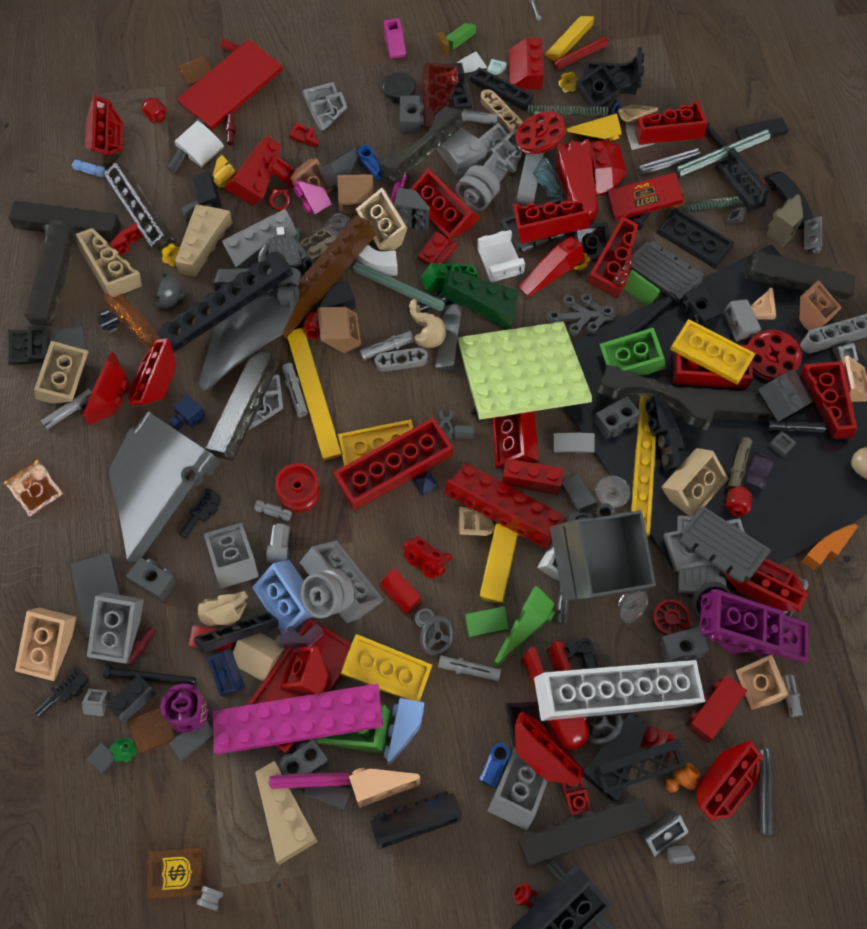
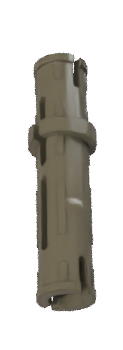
M740 438L734 465L730 469L728 490L741 486L742 478L746 474L745 466L752 444L750 438Z

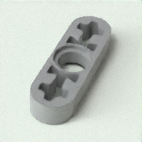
M423 348L384 352L375 357V367L381 372L420 367L427 363L428 354ZM417 355H420L422 359L418 360ZM400 356H403L407 359L404 363H399L396 361V359ZM381 360L386 362L385 365H382Z

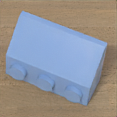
M290 560L273 563L252 587L267 612H270L278 619V628L283 636L304 624L308 618L311 619L313 615L308 613L301 599L303 579Z

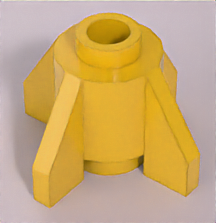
M223 155L217 159L213 172V181L219 188L221 186L224 188L237 172L230 163L225 165L228 161Z

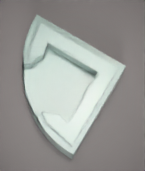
M491 59L487 71L494 75L500 74L506 69L507 63Z

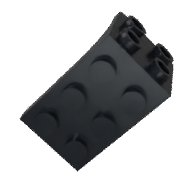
M638 47L636 56L626 63L585 61L584 76L603 63L609 72L615 67L620 66L621 70L612 77L616 80L621 75H626L627 78L618 84L622 90L621 94L636 95L637 88L641 86L640 76L644 75V66H642L644 53H642V47ZM601 87L595 88L597 91H601Z

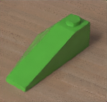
M537 586L533 588L522 608L520 619L515 621L510 637L506 638L493 665L495 668H498L536 634L546 621L550 622L555 614V611H553L554 603Z

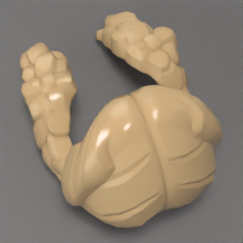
M417 300L410 301L409 308L412 318L416 323L425 327L420 334L414 337L416 344L425 348H434L441 345L446 335L443 321L433 314L420 313V305H417Z

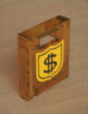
M202 848L148 852L147 899L201 896L202 891H193V886H203V858H193V854H202ZM153 864H161V886L153 887Z

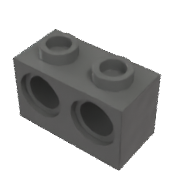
M626 396L596 413L594 423L604 437L608 439L611 436H618L627 427H634L638 423L640 412L629 397Z
M312 739L311 741L305 740L298 746V750L293 754L288 753L283 756L278 767L284 775L316 774L328 765L329 761L314 739ZM310 751H315L317 757L312 761L306 760V754ZM292 764L299 765V770L295 774L288 773V768Z

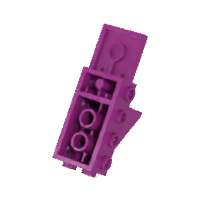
M711 590L710 593L702 595L700 635L709 638V641L718 642L729 654L756 652L761 657L773 654L798 663H808L809 623L785 616L781 610L721 590Z

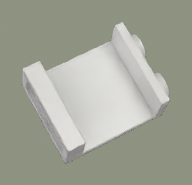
M511 230L478 238L477 250L490 282L524 274L525 262L523 258L519 259L511 242Z

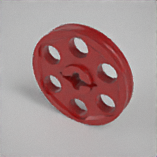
M549 111L537 113L526 119L519 126L515 139L518 147L524 153H544L562 141L566 133V125L562 116L558 113Z
M761 331L755 334L747 345L752 346V352L756 353L755 356L761 360L760 363L752 361L753 373L764 380L772 381L791 371L786 370L783 364H790L796 372L800 367L802 361L800 346L790 335L782 331ZM772 337H777V338H779V339H780V343H778V344H777V343H774V342L771 340V338H772ZM760 341L764 347H756L754 342ZM787 348L793 349V350L795 351V354H794V355L788 354V353L786 352V349H787ZM766 368L774 369L775 374H768Z

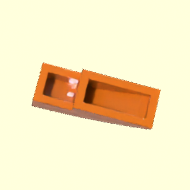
M853 524L826 536L812 548L801 562L814 571L822 564L825 558L832 562L858 526Z

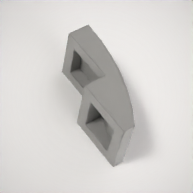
M554 433V452L595 453V434Z

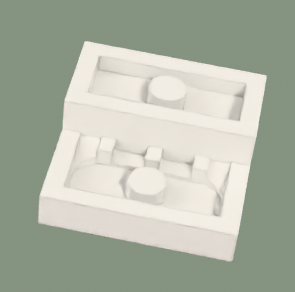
M198 120L175 140V145L187 153L189 159L201 168L224 148L222 142Z

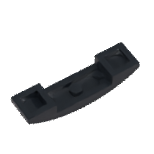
M462 62L446 64L448 85L454 109L472 108L470 95H468L464 79Z
M781 171L765 176L764 179L772 191L777 190L784 202L789 198L793 199L797 194L800 195L803 218L798 229L804 228V221L813 219V215L800 189Z

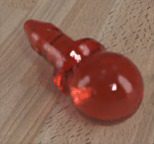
M633 255L626 259L622 271L618 270V274L613 278V284L617 288H623L627 285V277L630 276L627 272H629L633 263Z

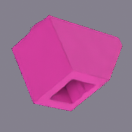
M399 18L383 21L384 38L390 59L406 57L403 30Z
M302 181L292 183L295 187L293 188L295 194L303 202L302 207L305 212L316 214L332 204L324 188Z

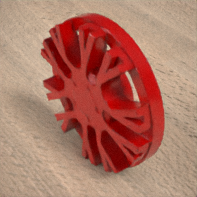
M663 600L654 609L652 619L655 628L665 634V636L677 633L676 625L683 629L681 631H685L691 624L689 609L678 600ZM667 603H673V609H669ZM678 605L681 607L679 611L675 610ZM657 611L662 613L663 617H657ZM685 611L687 617H680L679 613ZM663 625H667V631L662 628Z

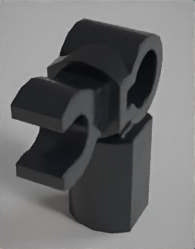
M582 639L574 643V645L563 644L564 648L569 651L567 655L569 660L575 655L577 657L583 656L582 663L584 669L599 668L595 655H592L593 643L590 639Z

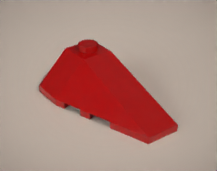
M571 236L550 249L518 285V289L529 298L585 261L582 244Z

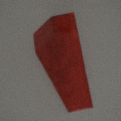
M425 63L422 70L425 128H442L458 82V65Z

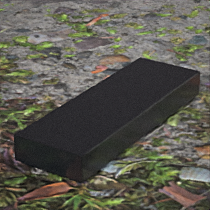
M783 118L736 127L735 132L740 141L766 129L771 134L770 138L785 135L789 130Z

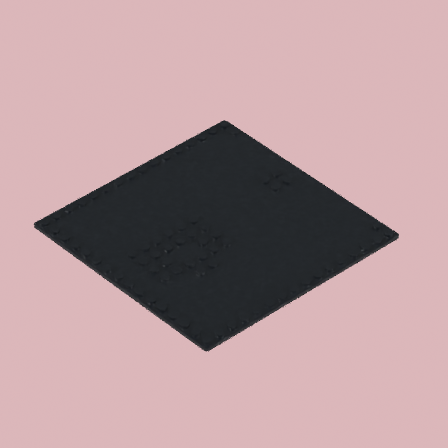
M769 245L704 277L699 285H703L722 311L719 321L707 327V329L738 345H748L750 339L736 342L723 314L724 309L731 301L746 299L750 306H752L769 288H773L776 318L775 320L757 319L761 331H782L790 335L800 346V343L809 332L799 320L800 297L808 288L800 278L788 276L780 278V273L758 269L760 263L780 266L785 261L773 245ZM666 296L598 329L596 334H588L572 342L591 392L592 402L564 406V408L581 433L595 434V454L630 506L632 503L637 424L632 428H625L616 437L611 436L606 439L594 423L596 413L626 396L629 397L638 409L639 396L642 393L650 395L659 394L675 418L684 444V449L679 451L681 464L696 448L711 450L715 453L728 480L707 503L705 508L725 521L740 518L745 533L771 549L767 559L781 564L820 542L831 533L867 515V479L857 474L851 465L853 455L859 449L867 447V401L852 402L857 425L853 438L833 440L827 427L824 433L789 431V433L785 434L797 443L782 457L768 446L781 431L766 429L767 419L776 418L758 390L771 381L764 380L753 373V380L748 389L673 384V351L670 349L687 320H691L688 313L682 309L681 304L677 302L670 304L640 330L644 331L654 327L665 358L666 369L645 375L624 376L627 385L631 387L629 391L615 394L610 389V386L607 385V376L605 375L607 366L600 344L621 338L665 300ZM831 318V319H830L825 325H823V326L830 325V324H833V323H835V322H834V320ZM772 337V338H771V340H772L774 343H777V344L780 343V339H779V338H777V337ZM754 342L756 347H764L762 342ZM832 347L814 353H806L801 349L802 361L796 373L805 385L801 377L805 364L838 362ZM787 348V349H786V352H787L788 354H790V355H794V354H795V351H794L793 349H791V348ZM856 349L857 362L865 367L867 375V361ZM756 356L752 359L754 363L761 362L760 358ZM783 364L786 370L793 369L790 364ZM766 368L768 374H775L774 369ZM814 401L786 417L790 418V420L823 421ZM656 437L650 536L674 570L663 535L677 531L678 516L688 515L670 502L662 489L663 484L676 470L664 472L658 437ZM747 437L752 440L745 466L746 474L742 478L741 487L747 488L752 494L753 500L750 512L737 517L728 512L725 506L729 491L727 485L730 480V469L734 465L740 438ZM726 578V587L730 592L735 590L734 586Z

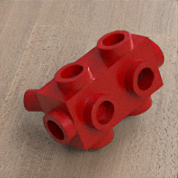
M418 535L412 540H407L402 547L405 551L403 556L407 559L408 564L417 566L422 570L423 575L428 578L441 577L447 569L445 566L447 561L452 560L451 553H440Z

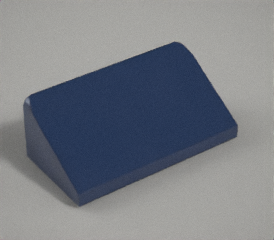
M231 648L207 657L220 696L245 687Z

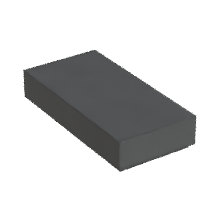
M579 475L562 481L561 487L579 513L597 506V501Z
M205 721V725L202 728L189 733H181L170 741L169 745L178 758L183 761L214 737L213 729Z

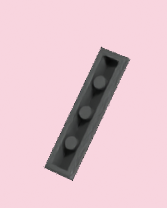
M458 304L446 305L444 308L442 321L445 325L446 335L443 343L438 346L435 365L437 370L453 371L463 308V306Z

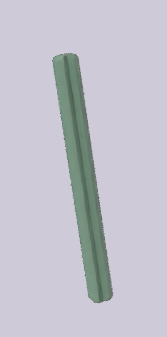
M763 130L677 167V172L680 173V176L727 157L731 148H735L737 152L770 139L771 134L769 130Z
M359 262L353 265L354 272L412 299H416L438 311H442L445 307L444 301Z

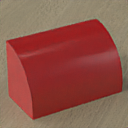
M393 568L382 580L380 589L405 616H408L421 605V596Z

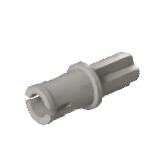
M785 675L782 679L789 694L784 698L787 702L789 717L803 716L799 700L800 694L797 693L794 676Z

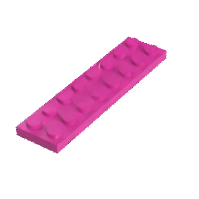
M377 683L323 692L320 695L312 694L213 711L214 753L218 755L382 728L383 717L379 685Z

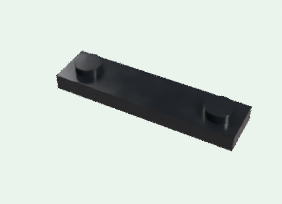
M480 67L470 77V82L486 90H492L497 96L524 110L534 100V95Z
M265 612L194 637V643L203 653L211 652L221 646L261 632L270 631L272 628L278 627L279 622L270 612Z

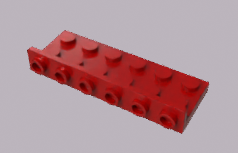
M464 462L453 479L448 480L444 494L450 498L457 500L468 508L481 513L483 516L492 519L501 526L516 532L518 535L545 549L548 548L552 541L550 527L563 524L566 518L565 515Z

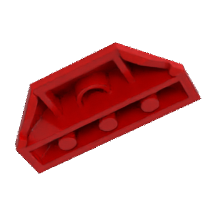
M93 95L86 119L85 147L90 151L106 156L122 152L123 121L112 107L113 104L110 100Z
M600 138L588 139L597 195L608 194V190L616 188L627 173L620 145Z
M168 338L155 340L152 344L153 347L148 350L142 359L128 392L129 404L131 406L145 405L162 399L166 395L176 368L171 342Z
M111 352L90 395L87 407L83 412L82 416L89 425L115 414L117 408L122 404L124 392L129 388L130 382L114 352Z
M767 558L749 581L744 579L742 583H739L729 576L730 569L724 573L725 577L739 593L763 605L781 611L800 612L808 596V592L804 589L794 571Z
M521 712L515 724V746L519 757L526 761L546 781L579 784L583 768L576 763L575 758L568 749L562 747L555 736L536 718Z
M748 740L721 752L697 783V806L709 821L713 822L731 817L756 785L763 755L752 741Z

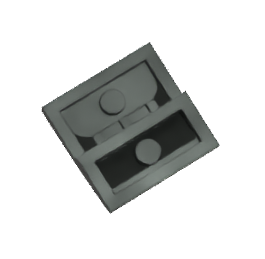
M28 326V330H8V365L33 364L45 360L47 354V327Z

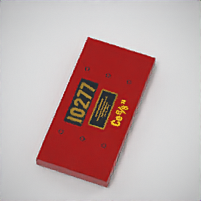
M676 172L608 190L615 221L620 220L622 216L628 218L684 203Z

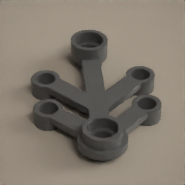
M587 293L581 296V304L589 306L595 311H589L574 302L573 296L566 295L563 299V305L572 308L576 312L559 314L557 311H551L547 314L546 323L553 324L560 321L579 320L577 323L571 324L569 328V333L572 336H577L591 318H597L595 322H590L587 326L589 334H596L598 328L604 322H611L615 318L616 311L611 306H601L592 300V296Z

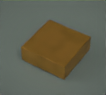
M443 32L437 33V47L442 55L445 56L449 53V41Z

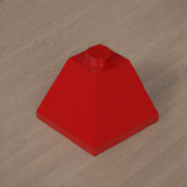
M311 646L292 650L280 685L281 689L303 695H320L324 692L328 674L318 647Z

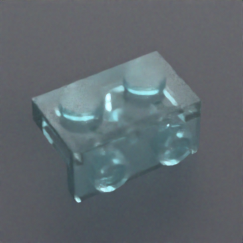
M541 158L533 175L549 198L562 197L563 192L560 189L561 181L548 159Z

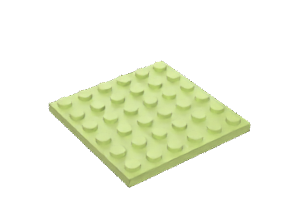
M564 321L458 337L457 343L479 420L592 402L591 392Z

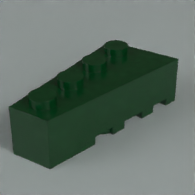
M450 269L443 281L441 296L460 306L468 307L472 313L476 315L479 313L486 317L487 321L495 322L502 329L507 330L514 321L518 290Z

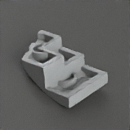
M334 82L302 91L310 113L321 131H324L347 109L342 92L337 93Z
M497 123L482 135L479 140L486 148V155L489 158L493 153L496 154L497 157L507 162V165L503 167H506L509 172L514 173L522 156V151L515 139L516 130L508 134Z
M279 375L242 378L247 430H250L283 409Z

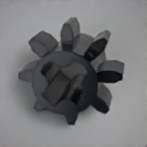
M105 309L99 312L101 317L97 318L103 331L108 329L109 332H113L118 329L116 325L120 322L114 311L109 313Z

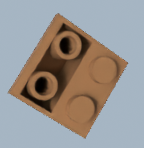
M337 175L340 214H356V208L373 195V175Z
M320 307L317 309L321 341L342 353H346L361 345L357 313L347 307Z

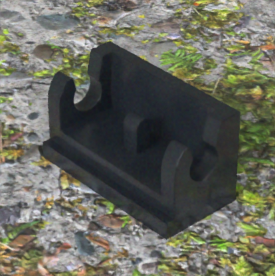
M205 171L192 176L191 179L199 205L205 206L210 204L208 207H222L216 184L210 172Z

